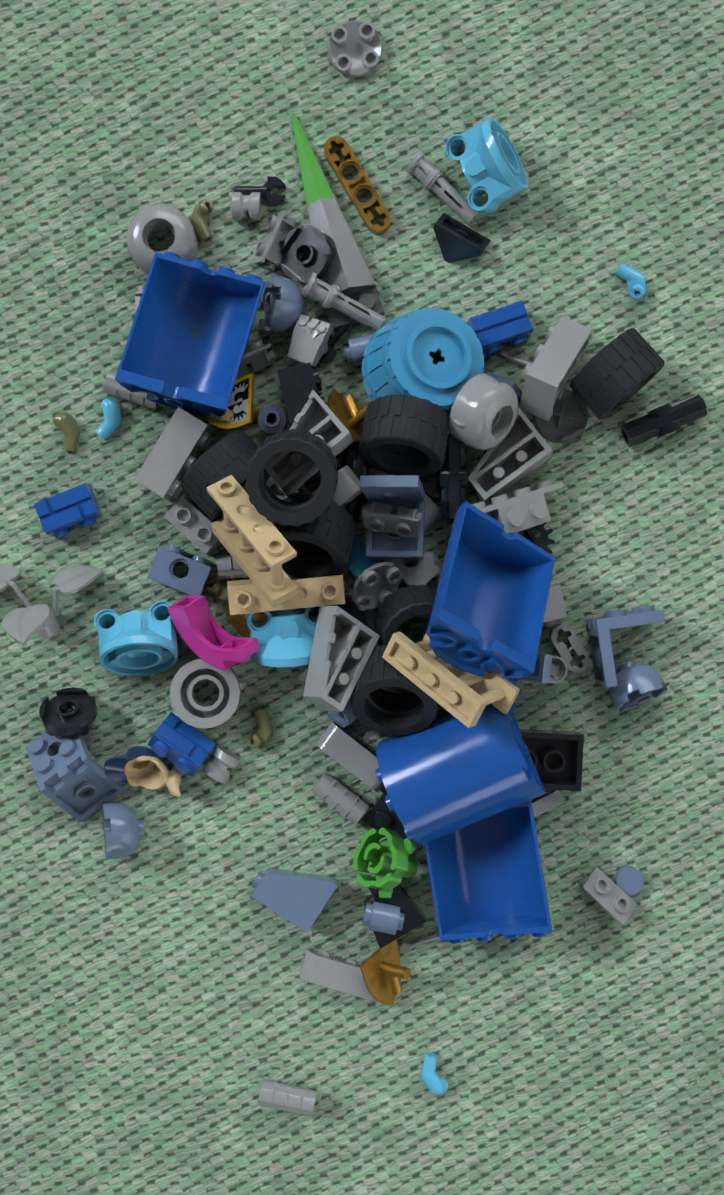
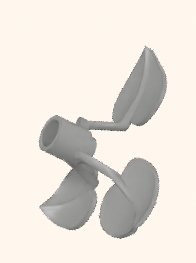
M1 565L0 593L8 586L11 587L26 607L16 608L5 615L2 620L5 632L22 645H26L36 631L42 638L56 635L60 631V625L56 618V615L60 614L58 609L59 593L63 595L76 593L102 575L103 571L88 565H74L60 571L53 578V584L56 587L53 589V608H50L46 604L31 606L21 590L13 582L20 576L19 570L11 565Z

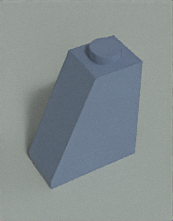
M268 867L264 874L259 872L253 880L251 886L255 889L251 897L308 933L337 888L338 880L330 876Z

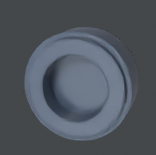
M623 866L615 874V884L627 895H634L642 889L644 878L637 868Z

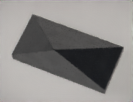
M445 213L442 214L433 227L444 261L448 263L481 256L491 241Z

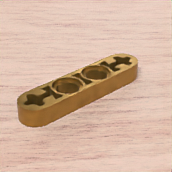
M340 136L330 137L324 144V155L368 230L376 235L384 234L388 231L391 222V216L347 141ZM332 145H335L337 148L343 147L341 149V156L344 162L341 164L336 153L330 154ZM349 167L357 170L358 176L355 180L348 181L343 177V171ZM361 191L369 192L372 195L371 202L368 204L359 203L356 198L358 193ZM376 204H378V207H375L377 216L379 218L385 217L381 227L378 224H372L374 216L371 211L367 214L364 213L371 210Z

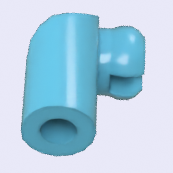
M620 263L615 275L627 282L631 298L634 300L644 298L647 293L644 275Z
M105 398L101 402L104 422L95 430L104 440L122 422L121 407L112 398Z
M426 1052L421 1078L431 1093L440 1095L448 1090V1082L436 1073L438 1055Z

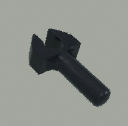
M267 176V183L263 186H235L233 191L241 192L243 195L260 192L261 198L267 201L268 207H277L286 200L285 195L275 196L271 194L270 191L273 188L286 189L283 181L272 176Z
M350 325L334 329V337H329L327 342L328 351L319 360L320 364L331 362L336 357L337 353L334 351V345Z

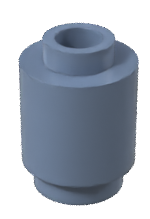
M373 333L347 340L348 346L343 347L347 363L353 362L354 367L362 365L364 350L368 341L371 340L370 338L373 336Z
M270 405L260 411L258 423L266 435L270 436L278 431L286 430L287 418L281 408ZM271 416H277V421L274 424H269L267 419Z
M375 901L373 904L366 903L362 926H367L368 930L395 935L397 930L402 931L405 913H400L399 906Z

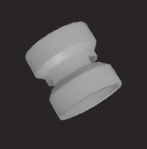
M232 192L233 221H242L247 217L252 221H261V193L252 192L250 195H243L241 192Z
M552 656L550 683L556 684L565 679L568 668L562 658Z
M217 746L213 752L214 759L207 762L203 771L216 781L226 784L231 777V768H236L241 760L227 749Z

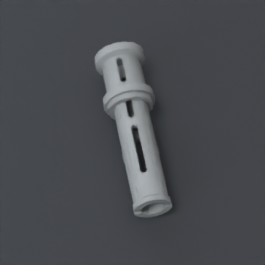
M423 152L418 153L409 163L405 171L408 174L412 173L420 180L425 190H432L467 225L476 218L479 212L472 209L468 201L442 177L443 173L440 168L436 169L425 159ZM420 167H422V168L428 173V175H426V174L420 169ZM438 182L442 188H439L436 183ZM446 192H448L457 202H459V203L463 206V208L461 209V208L446 194Z
M312 273L301 294L302 296H310L321 302L322 307L329 309L332 307L375 332L380 329L385 316L339 292L340 289L337 285L333 284L331 286L317 278V274Z

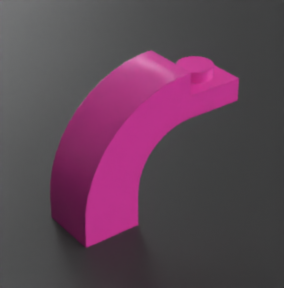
M187 595L167 608L178 633L185 643L199 658L215 668L227 670L236 663L246 662L251 658V654L260 649L257 638L236 637L222 629L213 617L205 596Z

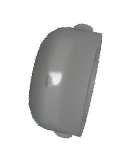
M157 204L141 210L130 222L127 231L128 251L135 264L147 275L155 255V251L150 248V241L152 236L159 231L172 233L174 235V242L169 249L156 252L163 254L167 251L173 252L182 259L189 261L196 258L198 252L197 235L189 218L180 210L168 204Z
M478 374L471 378L458 393L451 409L449 426L453 437L473 448L481 450L490 449L500 444L512 429L518 413V399L514 389L508 383L499 382L495 377L488 374Z
M198 657L185 664L175 674L170 687L171 703L169 705L174 709L179 718L188 725L204 729L213 728L226 722L236 712L241 702L244 684H241L237 673L232 667L227 670H221L209 665ZM208 679L217 684L219 697L213 705H203L196 700L194 688L200 680Z

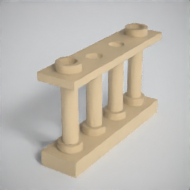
M232 475L206 487L207 492L223 510L224 516L211 523V531L274 608L298 594V587L282 569L283 563L297 556V552L272 522L256 511L255 506L249 500V495Z
M288 575L298 587V594L274 608L251 579L227 581L230 615L345 604L343 575L303 579Z
M402 632L393 633L382 658L466 727L476 726L484 708L488 704H492L503 714L508 713L520 689L507 679H502V675L486 672L485 677L478 676L448 664L429 646L430 638L426 634L423 641L414 643Z

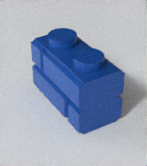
M522 300L471 317L468 321V325L477 335L486 356L500 352L502 350L501 346L511 343L512 347L526 343L528 341L527 337H530L533 332Z
M87 483L34 503L46 535H55L56 538L71 534L70 528L81 525L82 528L94 525L97 523L96 518L103 516L92 487Z
M170 712L155 731L148 745L157 756L166 757L173 762L178 771L184 774L188 773L193 777L207 759L216 743Z

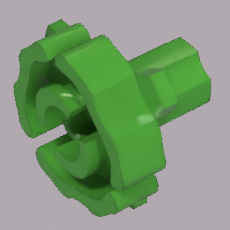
M371 828L363 835L360 846L354 853L353 869L355 871L373 873L376 881L370 875L361 873L357 874V881L363 887L378 890L380 898H391L393 888L401 883L402 877L409 879L417 872L419 864L416 862V856L412 854L416 849L414 840L403 839L394 830ZM381 838H387L386 841L378 843Z

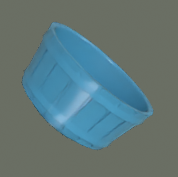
M437 308L417 309L384 324L368 341L363 354L364 359H362L363 383L371 401L386 395L402 394L416 396L440 406L449 418L455 398L462 387L474 376L484 373L483 350L474 330L459 316ZM436 350L441 351V357L444 358V362L439 361L435 365L432 363L433 358L429 356V353H435Z

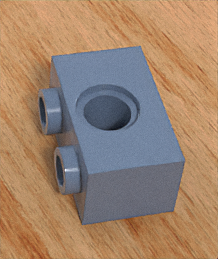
M170 544L167 549L159 547L147 578L189 595L203 596L206 590L205 586L214 570L213 567L208 566L210 560L195 554L193 559L183 556L184 550ZM184 562L188 565L189 572L186 577L179 578L176 575L175 569L179 563Z

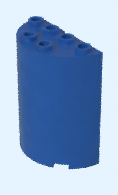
M155 251L115 377L116 382L130 392L147 393L145 399L177 410L179 407L190 414L209 416L210 412L217 416L225 415L265 287V281H262L259 276L253 274H246V276L236 274L234 270L224 266H220L218 270L208 269L206 262L199 259L189 261L182 259L173 252L167 251L163 254Z
M464 502L455 514L426 634L430 638L429 646L442 660L471 674L485 677L486 672L501 673L502 679L530 675L534 673L555 557L518 533H505L503 531L505 525L470 503Z
M488 704L484 708L476 726L471 728L466 727L447 711L436 716L432 724L422 731L406 736H390L379 741L375 747L379 768L375 771L379 782L385 786L388 795L385 796L386 804L391 812H396L404 826V831L409 841L415 840L420 845L546 794L530 752L521 736V730L512 708H510L507 714H503L495 706Z
M531 800L425 844L440 941L449 940L451 944L465 942L466 939L476 938L477 941L483 942L492 940L493 934H503L505 939H516L521 937V934L543 937L552 932Z

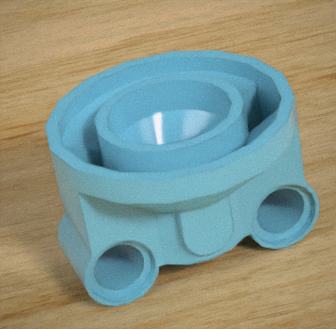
M489 117L465 133L455 134L447 140L445 146L447 156L461 164L462 170L472 187L468 194V204L472 209L484 214H491L497 210L502 202L528 188L526 172L520 157L504 129L493 117ZM465 143L464 153L458 156L459 146ZM487 193V203L484 206H480L481 196Z
M158 601L151 606L150 611H131L120 616L112 609H104L98 612L94 618V624L98 630L100 666L107 671L130 676L154 674L172 667L178 661L177 629L167 609L171 604L167 601ZM169 615L166 620L160 621L163 616ZM114 623L111 628L105 629L109 624Z
M312 607L263 612L266 614V617L262 621H255L251 618L255 613H247L246 620L250 628V638H257L260 646L259 650L251 654L253 661L263 666L278 668L308 665L318 615L312 616L308 613Z

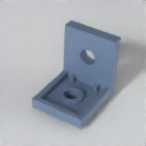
M360 476V488L368 503L372 504L373 501L393 505L392 514L397 513L399 506L418 509V512L423 513L422 523L419 524V538L392 537L388 532H375L367 529L366 557L368 559H424L426 493L419 476Z
M654 605L631 607L632 613H627V609L604 611L605 617L586 619L597 685L606 688L618 686L610 629L666 621L664 610H655Z
M45 732L25 747L40 791L78 822H82L100 809L103 804L108 803L124 791L123 785L109 779L104 767L90 756L82 735L51 736ZM90 787L88 791L80 792L82 789Z

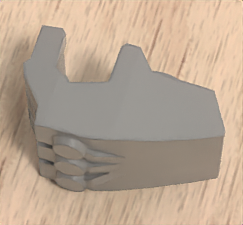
M301 314L293 330L287 358L302 363L310 362L311 366H316L322 355L328 351L327 342L330 336L334 337V325Z

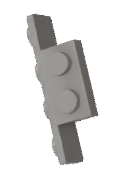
M552 479L536 483L537 489L531 491L530 486L513 491L515 495L508 498L506 493L491 498L492 504L485 505V502L482 501L472 505L484 513L493 511L495 519L505 525L503 530L505 533H517L551 521L544 493L562 488L564 484L563 481L553 484Z

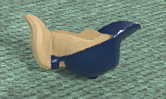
M134 746L127 751L125 756L110 758L104 764L106 775L114 782L127 783L133 787L141 786L150 790L167 786L171 795L181 796L179 790L181 772L175 766L166 764L164 759L157 756L151 748Z

